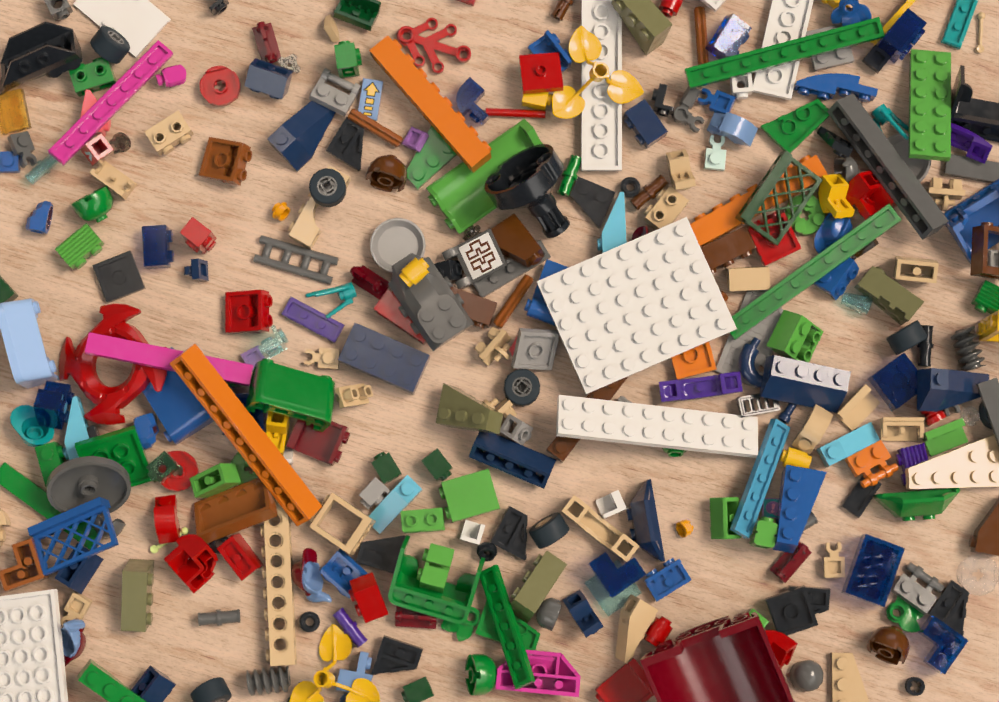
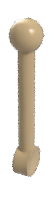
M984 12L978 13L979 37L976 52L979 54L984 51V46H982Z

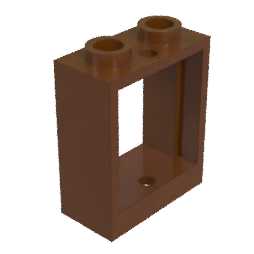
M982 222L980 226L972 227L970 275L999 280V267L987 266L988 233L999 235V225L997 227L993 226L992 222Z

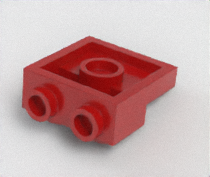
M776 212L767 215L768 224L778 223ZM785 212L781 213V221H788ZM760 220L753 222L757 226L764 225V222L761 223ZM768 226L769 234L776 239L780 234L779 226ZM751 227L747 229L764 266L802 249L792 227L786 232L778 246H775Z
M269 291L225 292V333L269 332V327L273 324L272 316L269 315V307L272 306L273 299L269 295Z

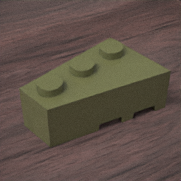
M612 0L611 4L646 56L664 43L672 23L651 0Z
M872 266L854 287L901 326L908 322L924 303L923 300L901 286L897 281L888 277L885 271L879 267L875 268Z
M443 383L436 418L437 424L451 428L494 434L500 433L503 418L501 412L480 402L459 388Z
M546 551L543 556L538 555L533 563L536 567L532 572L528 570L522 579L525 582L522 588L517 587L511 595L514 599L511 603L514 615L525 623H528L567 566L565 562L549 551Z
M129 559L122 571L121 631L146 632L149 625H152L153 613H150V609L153 604L154 560Z

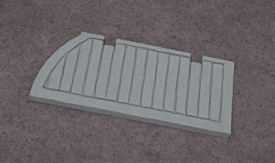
M747 290L739 311L768 290ZM782 307L735 340L729 334L715 372L720 374L738 372L740 352L745 343L750 344L753 337L761 341L756 348L759 353L755 359V368L758 371L760 365L764 367L766 357L771 356L773 351L766 345L781 317ZM741 375L742 383L758 389V387L749 384Z

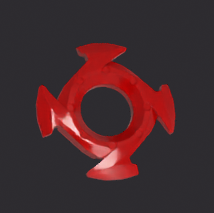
M114 303L100 306L99 313L103 314V320L90 331L91 333L148 344L136 327L126 323L128 320L141 313L140 309L127 304ZM88 334L81 340L76 350L71 338L66 337L60 352L59 379L60 381L68 380L69 375H71L85 396L97 405L84 415L85 419L105 425L125 423V417L120 414V409L126 407L142 393L150 382L156 392L162 390L167 370L138 364L132 365L129 377L122 384L115 387L106 386L101 382L96 372L98 356L84 354Z

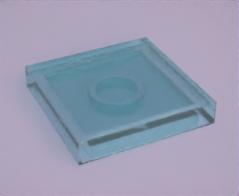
M618 559L585 582V585L608 617L624 606L630 594L637 597L642 593Z

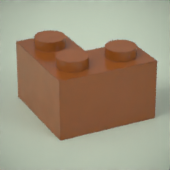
M33 538L12 545L18 565L0 571V579L4 591L10 592L49 578L48 575H43Z

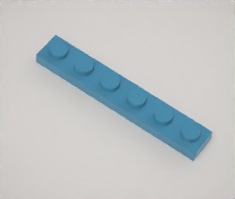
M776 418L770 420L730 527L731 531L745 539H750L790 431L789 426Z

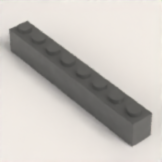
M852 93L837 100L827 112L923 240L937 233L949 222L856 96Z

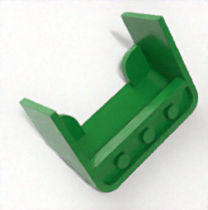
M406 535L400 549L389 589V601L393 605L456 624L464 623L470 613L485 558L481 557L476 575L470 573L462 574L458 578L457 585L446 582L443 593L419 587L420 580H416L419 563L413 556L405 554L410 536Z

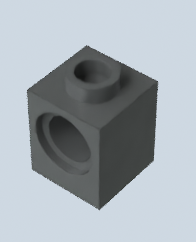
M44 0L55 20L66 19L73 12L68 0ZM56 2H63L60 8H54Z

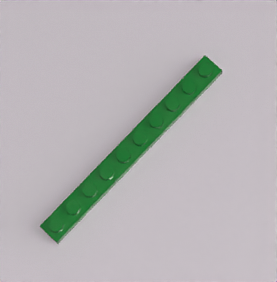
M876 17L685 68L684 72L689 89H694L884 38L885 34L880 18Z
M890 204L883 207L733 315L732 319L737 329L730 332L735 340L894 227L902 219Z

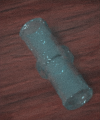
M50 154L42 161L39 160L37 162L38 165L24 175L32 185L46 173L49 174L50 170L59 163Z

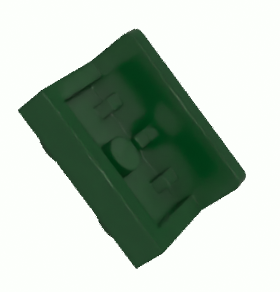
M340 0L333 17L371 31L379 16L381 2L378 0Z

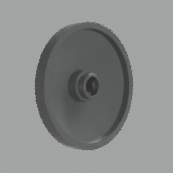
M98 456L74 458L62 463L51 472L46 484L47 498L56 510L63 513L95 498L102 497L109 500L111 506L109 513H112L119 509L130 496V476L122 465L108 458Z

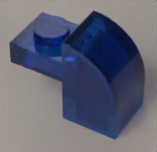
M471 77L463 83L457 92V109L463 116L469 112L468 116L475 123L480 122L484 125L488 121V114L477 103L485 95V90Z

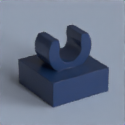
M199 258L191 259V266L184 267V275L192 276V280L200 282L209 281L208 261Z

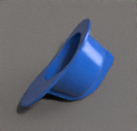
M831 213L827 214L814 238L816 251L820 254L853 230L850 222L851 219L848 217L834 218Z

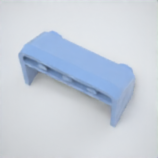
M32 298L0 303V330L15 382L27 389L59 380V376L54 374V372H57L54 360H50L46 355L37 318L38 313H41L38 301Z

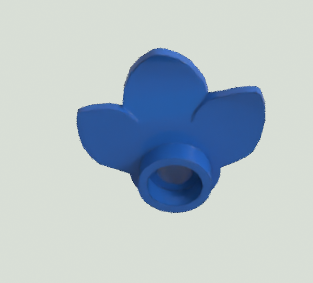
M840 0L839 6L831 13L832 24L842 23V26L872 19L870 9L866 5L859 4L858 0ZM846 5H852L853 7L847 8Z

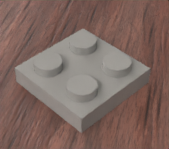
M841 23L807 31L806 36L843 26ZM851 47L811 57L815 72L853 63L854 58Z
M519 328L511 363L512 367L517 369L552 370L560 336L558 330Z

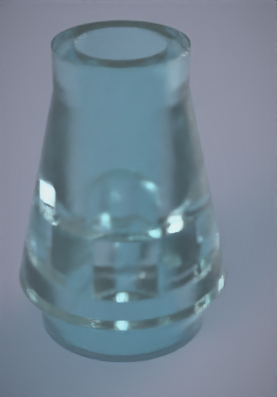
M845 292L841 304L846 305L860 315H867L873 300L869 299V296Z

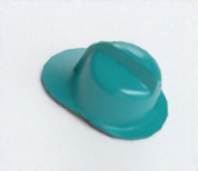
M21 405L12 411L10 416L11 425L26 445L38 447L53 439L54 427L35 407Z

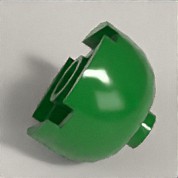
M104 186L73 202L71 205L78 217L85 221L96 220L98 223L108 218L107 213L112 209L113 198L107 186Z
M484 654L468 655L465 665V671L469 670V679L465 678L467 690L470 695H485L496 686V664L492 658Z

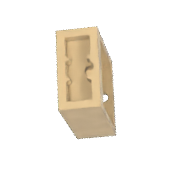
M331 493V495H327L322 502L323 507L319 513L317 512L311 518V525L309 527L348 554L354 555L376 521L337 494ZM335 502H338L363 519L346 545L319 527Z

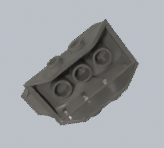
M410 253L392 265V278L388 285L401 304L398 308L405 318L409 316L413 322L410 326L415 334L420 333L432 351H435L473 326L474 323L462 307L464 301L458 293L454 295L450 289L453 287L447 276L442 277L429 257L423 258L430 266L427 269L429 273L419 283L409 287L400 278L401 270L415 257L418 260L421 258Z

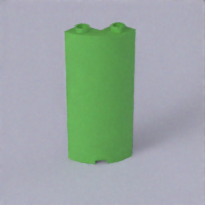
M523 119L488 144L492 149L490 151L492 158L474 173L462 162L426 187L430 193L428 199L434 207L437 205L445 215L446 219L444 221L450 230L454 228L460 234L496 209L484 186L488 177L498 170L497 167L518 152L543 143L540 141L535 129Z

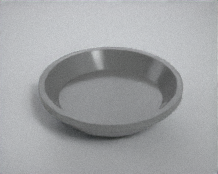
M895 134L887 138L919 182H921L930 170L931 160L908 158L909 139L905 140L902 135Z
M393 218L381 223L373 232L370 241L373 259L381 268L392 272V265L410 253L423 257L426 248L425 238L420 228L412 221L403 218Z

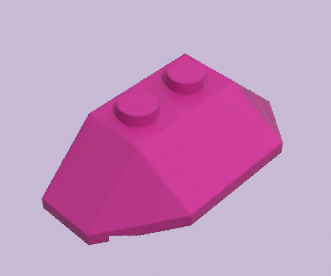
M526 650L535 682L521 689H515L507 661L497 668L496 689L579 697L581 676L562 653Z

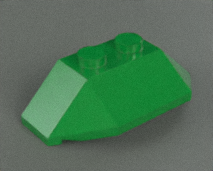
M959 488L884 493L875 494L874 499L896 518H902L903 521H914L915 516H923V520L936 519L935 515L942 514L960 490Z

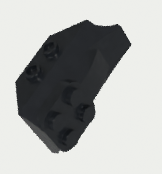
M43 22L10 37L1 59L0 95L26 81L45 75L49 78H57L66 71L77 69L81 65L83 58L74 30Z

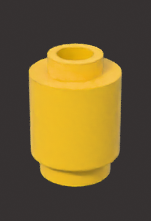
M415 257L401 270L402 273L399 276L411 287L413 284L419 283L429 273L427 269L430 266L422 257L419 260Z
M788 447L787 450L783 449L780 457L784 467L791 465L808 469L812 456H809L807 452Z

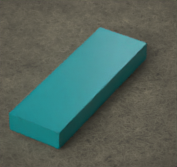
M956 0L941 43L960 50L978 0Z

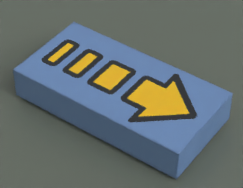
M363 78L358 111L377 121L383 81Z

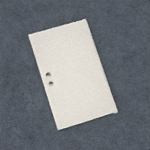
M76 0L73 3L74 6L99 27H111L126 38L130 45L129 52L136 58L171 20L149 0Z

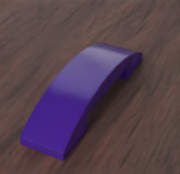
M951 123V146L966 151V157L985 164L992 145L972 131Z
M740 371L659 382L661 402L691 400L743 392Z

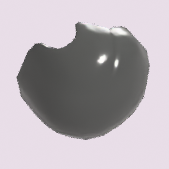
M836 157L834 160V174H841L849 184L859 173L858 165L851 157Z
M97 515L94 524L102 526L105 520L104 516L100 517ZM117 518L112 522L116 536L122 532L126 525L125 522ZM93 526V529L98 533L100 529ZM104 531L102 537L110 538V535Z
M555 598L543 600L536 611V619L541 627L550 631L553 630L561 609V604H559L561 601Z
M812 660L800 661L795 663L790 670V681L793 687L802 692L814 691L822 684L824 672L817 662Z

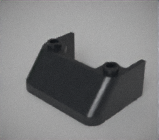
M960 65L951 94V123L972 131L984 140L999 142V103L972 98V87L965 83V66Z

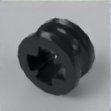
M918 677L907 679L905 682L906 692L913 696L921 695L925 690L924 681ZM912 681H914L915 683L919 682L920 684L917 687V692H915V690H910V687H912Z

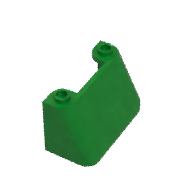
M264 358L254 366L245 408L248 412L255 413L256 409H263V413L271 411L306 421V425L313 423V430L323 432L331 425L335 382L330 376H317L275 364L273 360Z

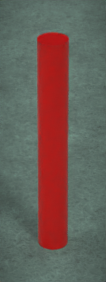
M486 108L485 116L546 118V110Z

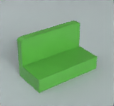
M963 418L924 433V438L922 439L930 456L968 442L963 430V426H965Z

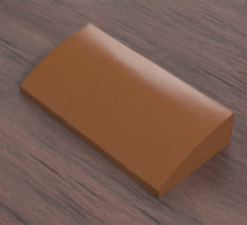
M259 477L194 503L196 533L206 543L278 516L275 498Z

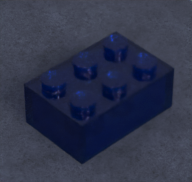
M862 534L841 593L879 607H885L905 548L868 534Z

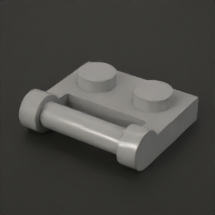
M325 68L309 99L345 117L362 86L332 74L331 70ZM329 80L351 91L350 95L326 84V81Z

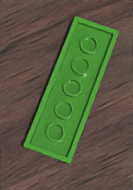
M911 49L908 158L950 161V52Z

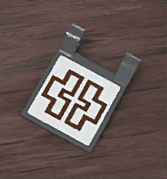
M491 229L442 252L445 260L458 257L466 277L455 282L458 289H465L478 280L507 266Z

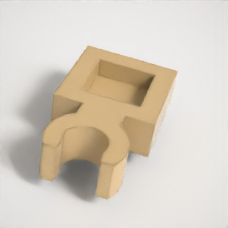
M319 348V353H315L310 349L305 350V354L312 355V360L304 361L305 365L311 366L318 363V369L339 370L338 359L340 349Z
M840 542L836 543L837 548L834 551L830 549V543L825 544V550L829 557H823L824 578L845 577V557H839L838 554L842 549Z
M74 591L64 608L68 615L61 619V625L67 620L84 619L93 601Z

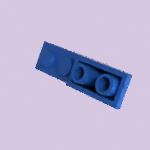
M840 73L806 77L798 80L793 89L801 95H817V98L821 100L832 99L836 92L842 97L853 93L862 102L873 101L878 91L877 88L860 85V76Z

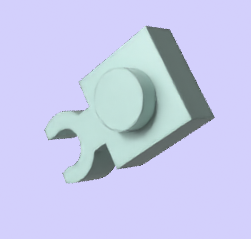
M714 135L710 136L709 143L712 148H706L704 169L725 170L727 150L721 149L725 142V136H721L720 143L714 142Z

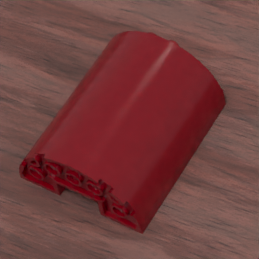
M742 612L736 614L733 619L725 616L680 633V636L676 637V640L673 642L672 639H669L659 644L654 653L649 651L640 659L657 702H795L759 615L756 612L751 613V616L749 612Z

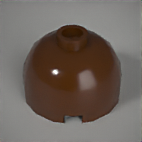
M384 155L377 157L370 163L366 180L369 179L371 181L370 185L381 191L392 192V189H398L397 192H400L406 184L407 170L402 161L396 156Z
M884 626L876 629L866 645L870 653L872 650L878 653L875 656L876 658L893 665H897L899 661L904 664L910 649L908 638L897 626Z

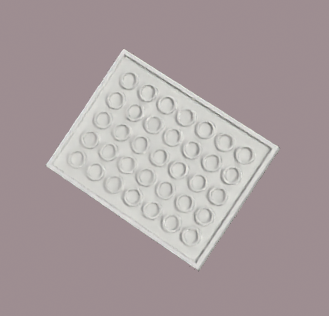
M687 217L536 282L586 395L737 329Z

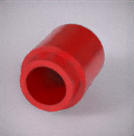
M662 0L659 9L666 17L677 16L683 0Z
M663 616L660 619L655 617L646 631L644 639L657 647L665 642L673 629L670 626L672 622Z

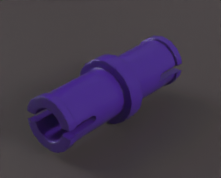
M343 607L332 615L344 629V634H348L357 648L368 640L356 626L357 622L352 621Z

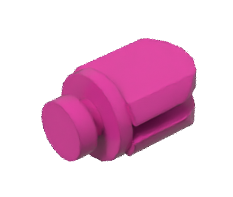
M182 65L164 68L161 70V76L160 74L155 75L158 86H162V83H165V86L170 88L186 82V70Z

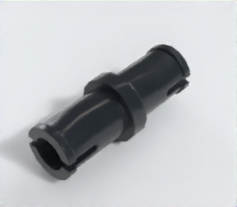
M921 325L928 337L917 344V348H919L918 366L931 367V350L934 349V344H932L934 326Z

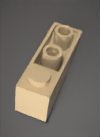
M630 594L620 611L615 654L617 659L626 664L634 656L635 649L640 641L643 640L645 632L654 621L658 612L656 608Z

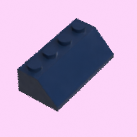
M777 355L767 356L759 397L814 408L817 404L829 412L837 413L848 392L851 371Z

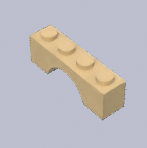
M328 165V169H334L343 176L346 187H348L351 181L350 176ZM309 192L308 197L310 198L308 202L302 204L298 211L300 216L296 222L293 221L288 232H290L289 237L312 250L321 231L315 223V212L319 204L314 201Z
M573 495L561 511L562 514L625 563L628 562L639 547L637 543L605 521L575 495Z

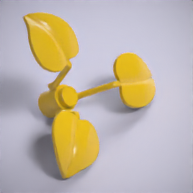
M579 26L571 36L568 52L574 62L582 63L586 61L588 65L593 66L589 71L590 79L577 92L571 86L566 85L563 86V91H555L553 93L552 114L557 118H574L583 111L585 101L579 94L592 81L601 82L605 78L606 83L610 84L607 88V94L612 101L618 104L629 103L644 93L640 83L628 72L617 70L610 77L608 74L609 68L605 63L590 61L596 60L600 56L602 47L598 38L583 26Z
M332 624L325 631L319 645V654L322 660L326 662L332 661V663L315 673L314 683L311 681L298 683L292 691L290 702H324L320 692L322 688H330L332 686L350 691L346 696V702H380V695L376 686L370 680L364 678L355 679L352 688L335 682V676L329 670L337 663V660L343 661L348 658L352 650V642L347 634H344L337 625Z

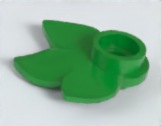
M897 596L896 601L891 603L886 609L887 618L893 623H898L901 629L906 632L914 633L920 631V626L916 620L923 617V614ZM893 610L899 611L898 617L893 615Z
M471 607L470 613H473L475 616L473 621L466 620L464 623L456 624L443 620L441 628L448 632H457L458 641H464L472 635L473 628L479 624L481 614L478 609Z

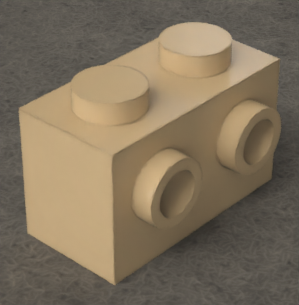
M179 110L144 131L160 156L171 153L175 146L180 143H187L191 140V136L194 135Z
M671 186L667 190L663 188L656 197L658 202L654 206L651 204L644 212L646 215L644 221L655 230L667 226L676 220L688 205L689 200Z

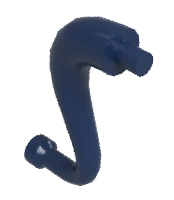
M753 337L750 344H744L739 355L738 367L740 374L749 384L761 388L763 376L755 368V359L759 353L756 348L761 341ZM789 403L784 412L780 413L778 419L788 424L791 420L790 416L797 405Z

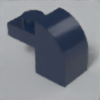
M580 589L562 600L586 638L604 627Z

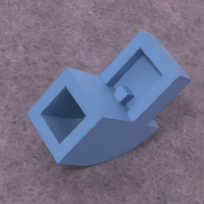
M714 112L707 131L711 134L725 136L735 144L749 147L758 130L748 120L726 112V114Z
M360 651L357 671L341 668L337 683L352 688V684L357 678L372 681L373 674L366 673V669L370 670L372 664V657H369L370 652ZM336 687V690L350 692L345 689Z

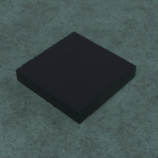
M131 251L92 265L107 303L146 289Z
M804 585L765 598L776 631L788 636L818 625Z

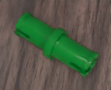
M570 155L566 170L562 172L563 178L557 190L558 194L569 197L572 185L578 178L577 172L581 164V157Z

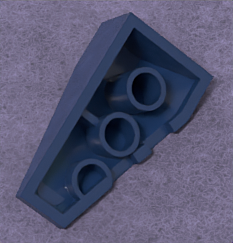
M311 101L282 124L267 139L270 145L298 172L312 159L336 112Z
M937 368L917 370V411L937 412L980 398L976 384L988 381L989 374Z

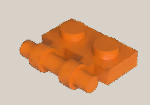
M881 440L845 459L855 478L863 474L865 479L860 481L863 488L872 487L878 484L879 480L893 476L894 472L899 470L896 463L890 466L886 464L885 461L889 460L891 456ZM878 466L880 471L873 474L870 469Z

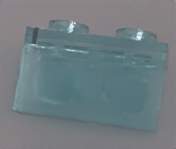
M275 325L271 326V329L276 338L272 339V337L263 340L261 342L262 345L258 347L266 359H270L288 349L286 343L289 341L281 328L277 329Z

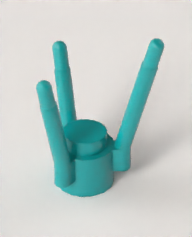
M885 104L880 105L871 113L874 117V122L881 131L879 123L884 125L890 122L905 140L909 139L898 124L908 132L909 127L890 108H887Z
M352 282L338 287L307 293L305 296L319 297L337 292L339 299L345 300V302L326 315V318H330L345 306L352 304V298L357 297Z

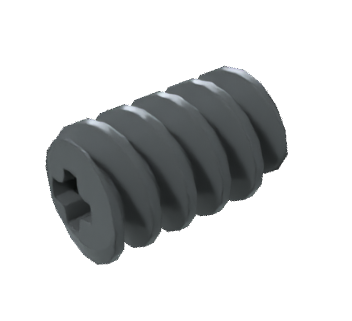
M975 326L958 330L951 336V340H958L953 345L954 348H960L956 355L963 356L958 360V363H965L960 368L961 371H970L986 366L980 364L985 360V357H978L982 349L975 348L980 342L973 341L978 336L971 333Z
M281 666L278 667L277 673L270 667L269 674L262 668L259 675L256 669L253 670L252 675L247 670V687L251 696L255 695L256 689L259 695H262L264 688L267 694H271L272 688H274L276 693H279L281 687L284 692H288L291 685L289 666L286 667L285 672L282 671Z

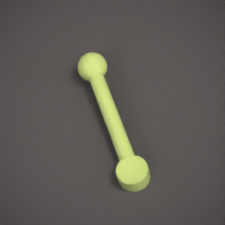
M183 527L180 531V536L187 535L189 532L188 528ZM168 543L152 545L150 551L157 553L159 548Z

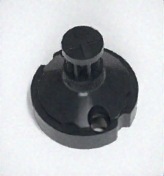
M539 144L518 152L497 167L498 170L488 177L484 189L497 209L527 208L531 215L537 218L547 238H554L562 234L569 227L570 221L566 216L562 215L556 206L557 201L551 193L564 168L562 161L551 145Z

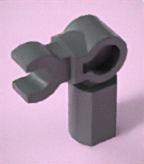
M688 86L679 102L681 106L674 110L672 118L677 123L688 124L693 132L698 133L700 129L695 127L694 123L698 121L703 124L705 120L700 116H692L688 109H692L701 91L697 88L689 89Z

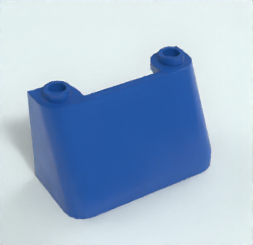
M999 179L944 213L949 221L946 227L970 264L972 227L980 226L982 222H992L993 226L997 227L999 225ZM988 233L989 249L999 243L998 234Z
M167 370V376L160 392L155 391L151 382L143 391V394L166 429L163 433L169 442L173 441L175 444H179L214 422L187 385L174 371Z

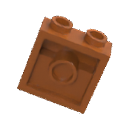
M209 137L199 176L241 186V182L245 181L247 177L246 164L252 159L251 147L242 142Z

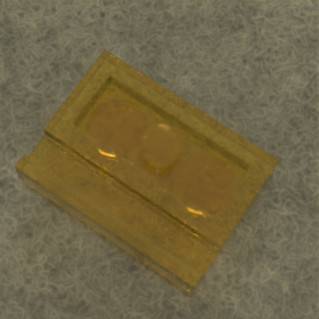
M20 88L0 95L1 134L7 135L8 133L32 128L24 90Z

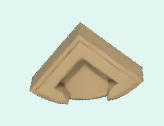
M332 14L325 16L324 30L333 43L339 41V31Z

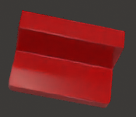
M240 533L232 535L217 547V550L241 581L264 566Z

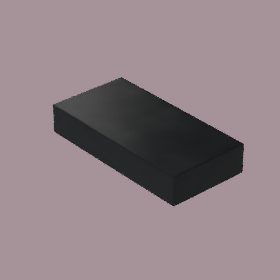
M863 475L841 506L858 518H860L882 485L878 482V484L872 487L863 488L860 484V481L865 479Z

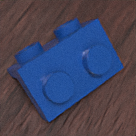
M549 30L544 33V36L528 46L531 54L559 52L562 72L571 67L572 60L568 50H563L559 45V38L556 34H551Z
M849 258L814 283V285L829 293L834 300H837L839 296L844 294L850 281L857 276L859 267L853 259Z
M341 548L337 550L327 564L319 571L326 581L331 582L343 596L349 599L351 597L348 590L352 589L349 581L368 574Z
M671 558L663 563V569L657 571L655 568L645 574L647 578L643 581L656 602L691 581L680 559L675 561L674 558Z

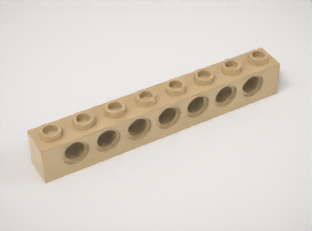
M275 499L280 523L277 526H272L269 519L264 521V525H261L260 528L261 538L265 537V546L261 547L262 558L266 559V566L262 567L263 579H266L267 587H263L264 600L267 599L268 608H264V618L268 620L269 627L265 629V639L269 641V649H266V661L270 662V666L296 665L294 586L291 570L293 566L291 521L288 514ZM274 535L281 537V544L277 547L271 544V538ZM278 555L282 558V564L276 568L272 565V559ZM277 576L283 579V585L280 588L273 586V579ZM277 597H281L284 600V606L281 609H277L274 606L273 602ZM279 617L285 621V627L281 630L277 629L274 625L275 620ZM279 638L284 639L286 642V647L282 651L278 650L275 646Z

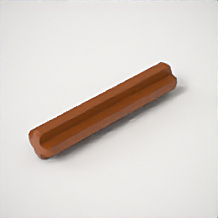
M703 6L694 8L698 65L709 62L705 7Z
M352 109L348 114L347 118L391 145L399 147L403 140L401 136L356 109Z
M526 274L523 276L494 319V325L503 328L533 283L534 279Z

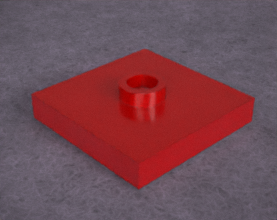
M559 52L519 55L523 94L563 91Z

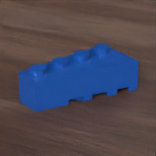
M791 465L785 466L781 477L776 518L778 530L777 534L774 535L776 541L773 550L788 553L795 551L827 472Z

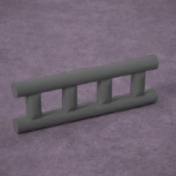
M261 235L259 243L265 244L262 256L255 254L253 262L331 285L333 277L327 274L331 264H338V257ZM273 247L284 250L281 262L269 258ZM292 253L303 255L300 267L289 264ZM311 258L323 261L320 273L308 270Z

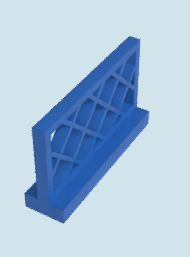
M102 497L95 498L27 528L29 536H32L34 539L43 575H50L119 545L109 513V508H111L109 500ZM103 513L105 520L102 526L94 524L97 515ZM84 521L88 525L84 534H81L76 529L79 523ZM92 526L100 529L95 540L88 537ZM66 529L70 533L66 541L63 542L58 537L61 531ZM104 531L109 533L111 542L107 544L100 543ZM74 534L82 537L77 548L69 545ZM49 537L52 540L46 550L42 547L41 540ZM86 539L94 542L88 552L81 550ZM56 542L63 544L59 556L52 553ZM68 547L76 550L72 559L66 560L63 558ZM52 555L57 560L55 565L48 569L47 561L49 556Z

